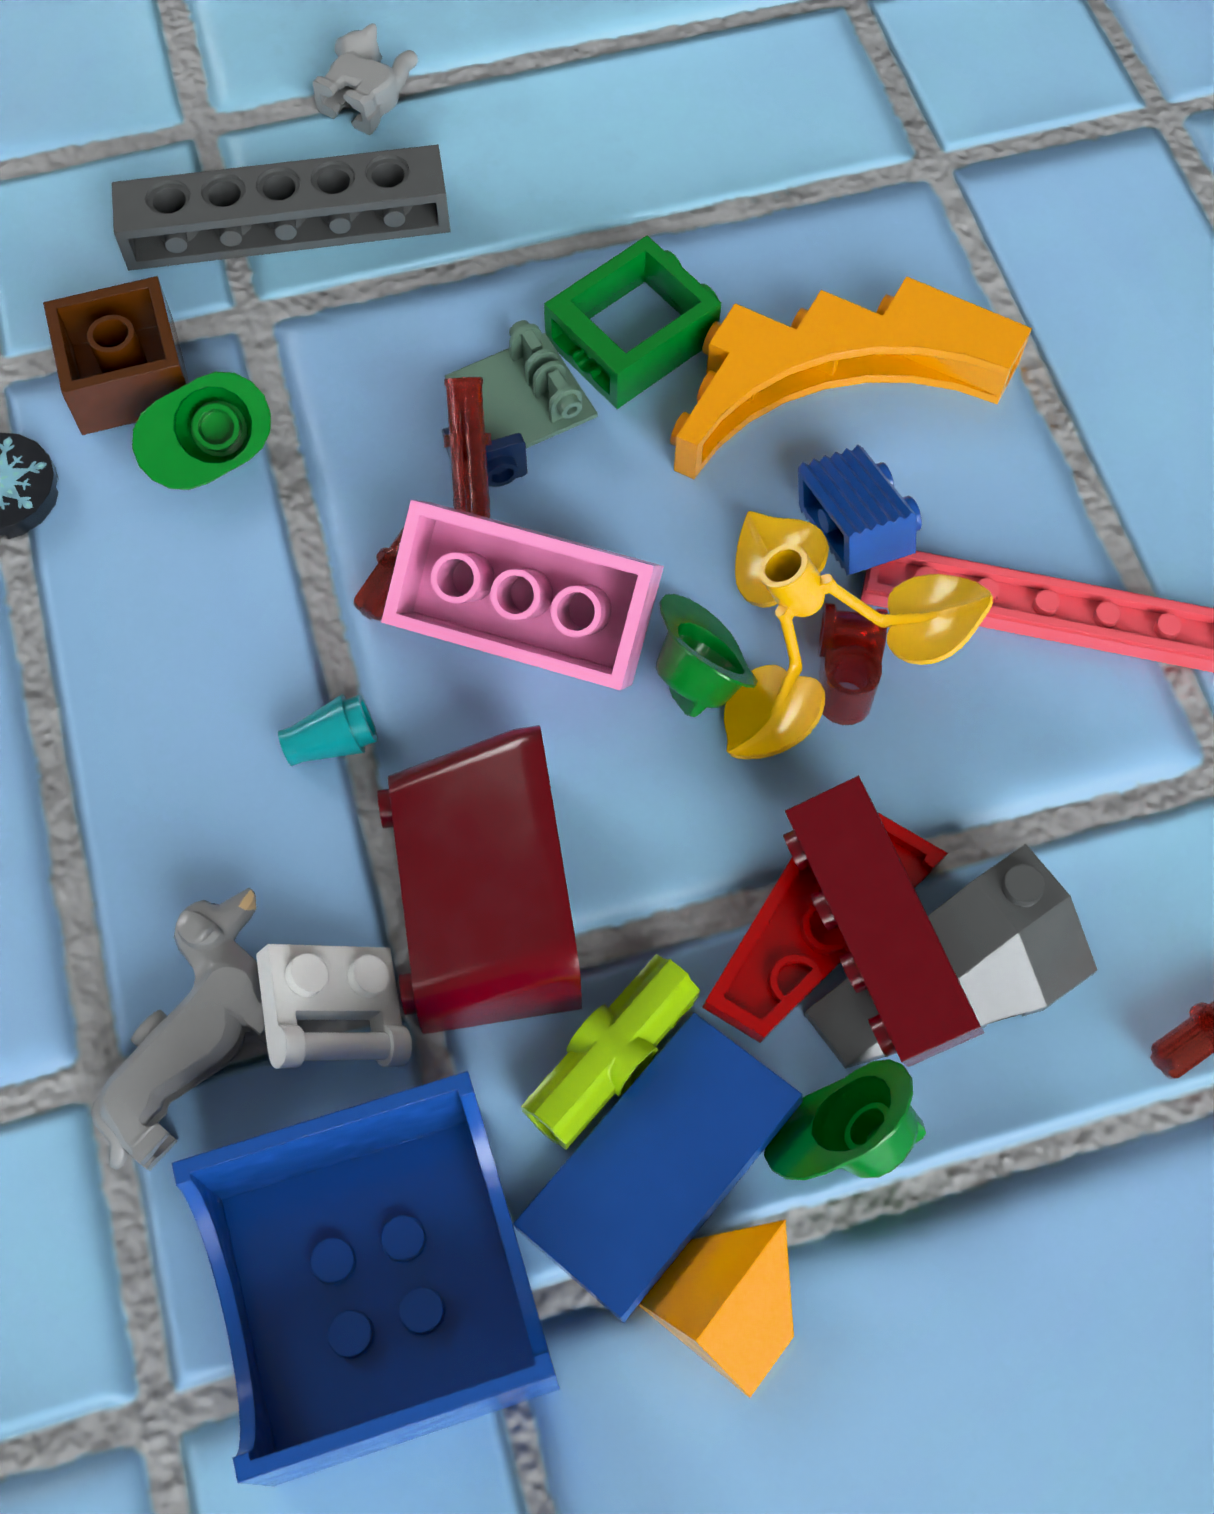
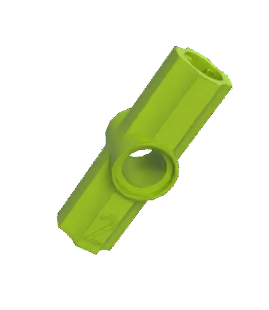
M655 954L609 1007L605 1004L600 1006L584 1021L567 1046L566 1052L568 1054L552 1072L546 1075L536 1090L521 1105L522 1112L539 1131L553 1143L567 1150L614 1094L620 1097L629 1089L654 1059L658 1051L656 1046L676 1026L679 1019L699 998L700 989L690 979L688 973L671 959H665Z

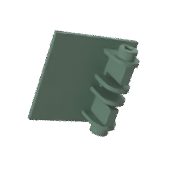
M526 320L518 321L510 328L509 335L511 337L508 349L445 375V380L457 399L470 396L487 441L521 433L526 448H529L598 417L595 408L546 333L542 334L537 325L529 324Z

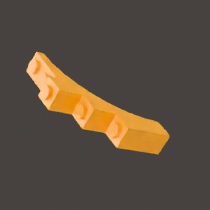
M907 276L894 297L888 294L884 296L876 313L820 290L809 310L805 308L799 309L791 327L735 303L722 323L715 321L705 337L702 352L708 355L707 370L697 394L698 403L691 414L683 412L679 416L670 437V444L675 446L674 471L695 479L715 452L748 423L786 402L824 389L862 383H915L956 390L998 404L1020 363L1032 328Z

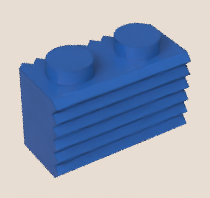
M857 444L852 451L846 448L842 454L835 452L831 458L824 455L820 461L813 459L809 465L802 462L798 467V492L801 513L804 512L806 520L809 519L810 523L822 530L828 540L831 554H834L836 561H839L841 569H845L846 576L916 553V531H919L922 526L919 507L911 496L902 497L895 489L892 474L884 462L876 464L864 448Z

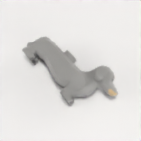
M247 888L220 905L206 900L195 902L186 907L179 915L175 926L174 940L178 950L194 969V986L184 1000L168 1016L163 1011L157 1010L137 1028L131 1038V1042L137 1048L108 1079L101 1094L93 1102L91 1109L93 1123L109 1142L110 1167L116 1170L125 1165L128 1154H130L139 1164L151 1171L178 1141L158 1123L167 1114L170 1103L226 1067L240 1051L246 1033H252L265 1045L267 1044L257 962L235 942L238 933L248 923L257 908L256 895L252 889Z

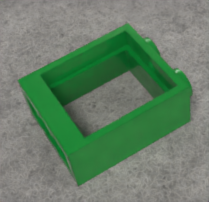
M648 235L544 303L545 333L557 352L616 409H619L701 352L710 327L715 321L720 322L721 302L715 292L708 285L700 284L682 267L680 261L672 252L663 250ZM646 282L681 316L625 353L590 319Z

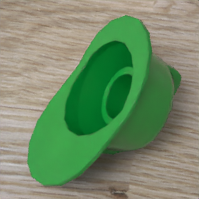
M213 372L196 378L156 400L139 416L133 428L132 449L138 466L152 481L169 489L191 490L206 485L236 469L262 450L271 431V412L265 395L252 381L236 373Z
M665 594L659 605L668 632L656 661V671L669 686L673 699L685 715L696 717L706 708H719L723 706L742 686L755 688L758 681L749 670L736 640L722 622L703 606L689 598L677 594Z
M893 1060L872 1061L853 1071L845 1078L803 1097L801 1105L765 1148L764 1157L770 1169L779 1176L790 1180H808L825 1175L838 1168L844 1169L860 1178H879L892 1172L906 1159L914 1144L922 1140L926 1134L923 1121L910 1105L913 1097V1080L903 1064Z

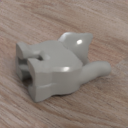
M373 23L366 26L363 30H354L343 37H339L335 44V53L338 55V58L332 63L329 72L324 77L317 76L313 81L315 93L313 96L317 109L321 114L335 119L342 108L350 104L352 108L360 112L351 121L353 127L368 135H371L376 130L381 117L396 106L399 92L404 87L410 70L418 62L415 52L407 50L395 58L392 68L380 63L382 55L379 52L377 43V27Z

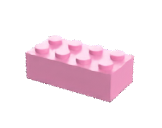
M411 500L381 623L613 689L623 690L633 684L664 566L440 504Z

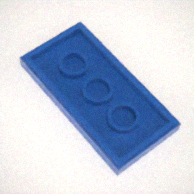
M694 1012L516 1219L513 1225L517 1231L624 1323L801 1105L803 1094Z

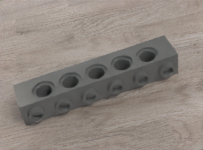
M439 144L112 182L114 235L128 271L451 232Z

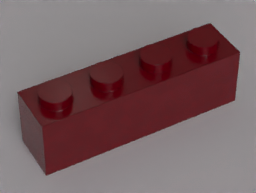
M859 775L785 810L793 828L792 831L783 834L786 845L800 871L811 866L821 890L811 894L812 901L827 931L839 927L850 951L839 956L841 964L855 992L860 993L868 989L879 1014L869 1018L868 1021L885 1057L887 1058L897 1053L901 1062L910 1067L984 1034L980 1022Z

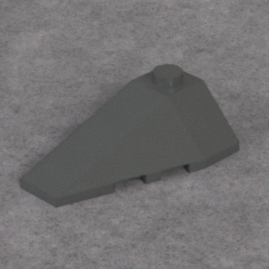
M1024 844L978 876L928 915L982 1028H985L990 1023L1022 1014L1023 1017L1044 1011L1097 971L1071 896L1027 844ZM847 978L805 1011V1017L845 1069L885 1057L868 1021L869 1018L879 1014L868 989L856 993Z

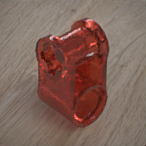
M825 603L818 645V657H821L819 682L825 690V706L822 714L833 723L854 725L863 721L871 711L882 675V658L887 628L878 627L858 612L837 610L835 604ZM876 609L881 614H888L886 609ZM838 683H851L859 689H847Z

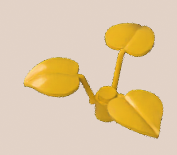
M748 511L741 529L736 551V584L744 599L752 605L766 608L778 604L775 615L781 622L789 657V668L786 671L778 665H764L751 670L758 681L755 688L742 686L726 702L724 725L727 734V752L737 759L771 757L789 750L803 741L818 724L825 706V690L817 679L799 676L802 671V660L792 619L794 616L807 617L816 613L824 603L825 594L830 593L878 627H890L887 633V644L892 653L907 663L924 665L940 662L952 656L969 641L992 607L993 596L991 592L975 581L958 576L944 574L921 575L908 579L896 586L888 597V610L890 614H881L838 585L831 574L820 575L827 562L829 545L824 533L816 525L800 519L777 518Z

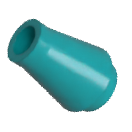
M341 694L291 727L278 731L282 751L291 766L307 761L365 753V746L378 741L371 714L360 694L348 699L344 694Z

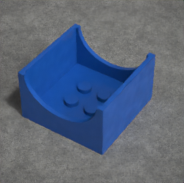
M468 1071L171 1163L176 1186L187 1200L201 1234L226 1325L235 1374L240 1419L239 1449L236 1456L232 1457L237 1483L276 1486L560 1390Z

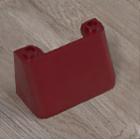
M540 725L512 729L389 775V789L377 790V797L383 829L394 828L411 973L399 975L404 1015L417 1013L422 1033L429 1034L582 1009L581 974Z

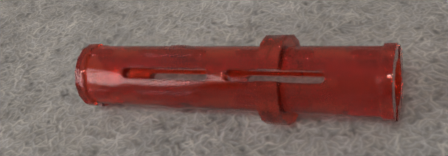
M460 377L444 379L447 394L449 435H443L444 448H450L453 506L454 509L490 518L486 446H491L492 441L491 433H485L482 396L483 378Z

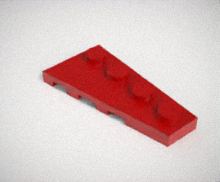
M878 813L915 889L942 862L948 853ZM793 857L790 859L702 1007L759 1043L841 963L839 956L850 951L839 927L827 931L815 908L811 894L821 890L811 866L800 871Z

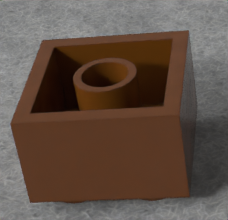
M158 276L43 302L61 392L82 435L135 423L141 413L156 400L189 383L175 323Z

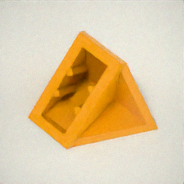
M786 1219L691 1239L638 1305L749 1398L794 1337Z

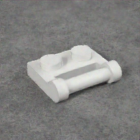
M267 944L256 953L267 1050L272 1067L276 1069L299 1068L303 1061L377 1060L378 1064L382 1067H401L408 1063L412 1051V1038L407 1027L402 1025L390 948ZM297 1020H369L371 1032H304L302 1027L297 1025Z

